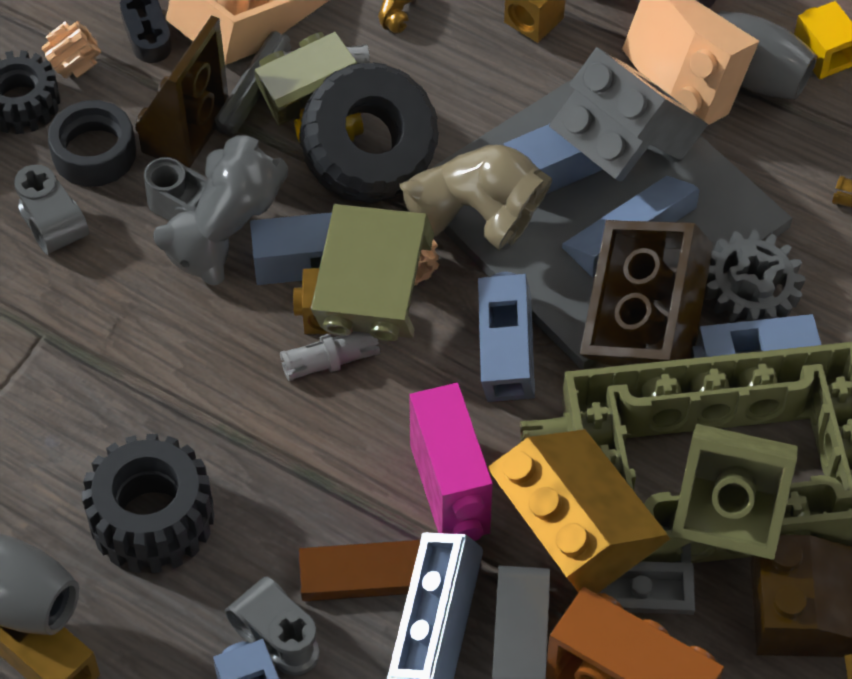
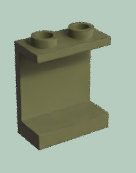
M333 205L311 305V311L321 328L331 334L341 336L350 335L351 331L369 333L372 337L384 341H395L398 337L413 338L415 329L408 313L421 250L431 251L434 237L427 214Z

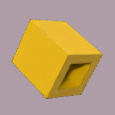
M836 1L820 7H812L798 15L794 35L799 37L817 55L813 72L819 80L852 67V21Z

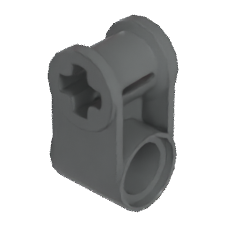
M162 157L155 159L147 165L144 172L147 204L154 214L170 221L178 213L196 210L208 180L173 158Z
M33 164L22 168L17 173L14 186L20 197L18 204L20 215L31 229L36 242L46 255L89 235V228L81 209L69 197L53 171L46 166Z
M267 576L261 578L225 609V615L231 626L245 641L252 643L261 639L264 640L272 663L285 674L293 676L303 675L311 671L318 663L320 653L318 643L315 640L317 633L314 620L294 603L271 578Z

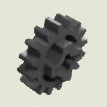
M752 229L749 239H744L739 231H734L729 242L723 238L717 241L711 255L704 299L716 298L717 303L713 311L716 314L724 310L730 312L729 323H736L739 317L746 319V321L788 317L792 308H796L803 294L800 291L805 283V276L797 274L802 262L801 259H788L792 248L789 244L782 246L780 249L774 245L776 235L771 234L766 241L759 240L758 231ZM732 261L733 265L729 268L728 273L723 274V267ZM782 284L781 293L774 298L773 293L777 285Z

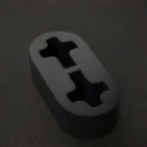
M121 0L122 21L135 56L146 63H157L165 60L170 55L172 46L169 28L159 1ZM137 9H143L147 17L140 18ZM152 34L156 43L149 44L147 39H145V35Z

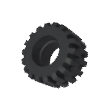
M147 434L146 440L137 441L136 435L125 438V445L119 447L116 443H113L107 447L108 456L105 458L98 455L91 463L93 472H86L83 480L85 490L82 491V501L93 540L95 539L97 548L104 556L109 553L111 563L118 567L128 562L129 570L132 572L141 573L142 567H150L151 573L162 572V565L170 563L174 569L183 565L182 557L187 554L193 558L200 551L198 541L206 543L211 535L209 525L214 524L215 514L206 466L201 458L196 459L195 450L189 445L180 448L179 441L176 438L168 436L165 441H159L158 434ZM160 492L174 498L167 507L153 514L138 515L124 510L130 501L145 493Z

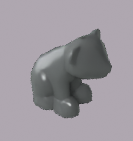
M250 136L233 137L227 141L224 149L214 150L208 155L205 169L208 181L196 210L178 213L167 224L156 227L153 234L156 245L166 253L175 266L188 274L201 277L204 282L210 285H218L225 279L224 264L228 258L229 237L240 230L253 215H261L269 209L288 176V166L282 158L273 159L258 148L259 140Z

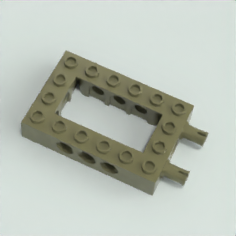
M852 342L566 371L562 397L563 417L520 421L521 442L531 436L585 429L634 491L636 475L634 468L629 469L625 450L627 438L690 432L695 430L696 424L714 428H728L810 419L824 475L811 476L810 480L805 482L791 483L780 535H811L852 546ZM670 492L653 494L646 499L644 505L661 526L669 527V531L665 532L670 537V540L643 559L642 562L674 563L680 561V555L683 553L682 547L690 543L691 563L753 556L672 537L671 534L680 495L671 496Z

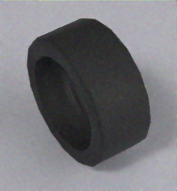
M101 100L81 101L66 107L57 114L49 127L48 144L53 164L58 174L70 183L84 187L109 184L126 174L136 159V141L133 125L127 113L115 104ZM102 130L112 133L119 138L114 147L97 156L83 157L72 154L66 149L71 140L88 131Z

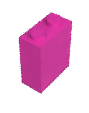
M458 382L409 394L410 447L438 534H465L474 541L480 539L483 535L490 534L492 481Z

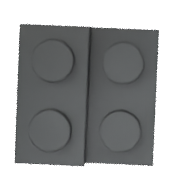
M596 47L569 84L575 91L549 125L550 128L613 178L623 182L649 145L682 160L708 126V123L645 75Z

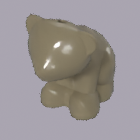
M486 145L458 155L441 166L418 173L408 181L401 183L400 188L403 191L404 202L409 212L427 214L434 237H437L451 223L462 207L466 205L475 208L486 220L484 237L492 246L500 250L507 242L512 246L523 234L533 213L546 196L551 186L552 178L542 172L528 156L517 149L503 145Z

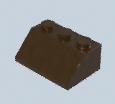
M606 220L581 344L580 355L582 357L614 367L692 358V346H695L713 250V243L695 223Z

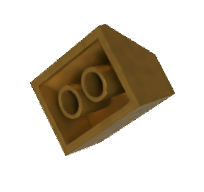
M585 429L527 437L487 467L578 592L582 587H585L596 594L670 540L668 534Z

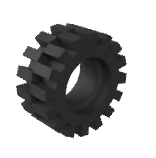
M20 50L19 57H14L13 51L5 52L7 59H0L1 132L9 133L11 127H14L16 134H24L23 127L30 126L31 132L39 129L38 121L47 125L51 121L50 114L56 116L59 110L60 94L55 71L52 70L51 63L48 60L43 62L42 56L37 53L30 59L28 51ZM16 87L33 88L30 93L21 97L11 98L3 96L7 91Z

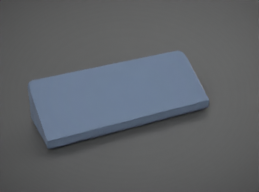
M665 176L564 242L562 248L591 277H594L606 220L676 222L697 208L700 190L694 184Z
M422 534L387 679H454L483 555L482 547L465 534Z

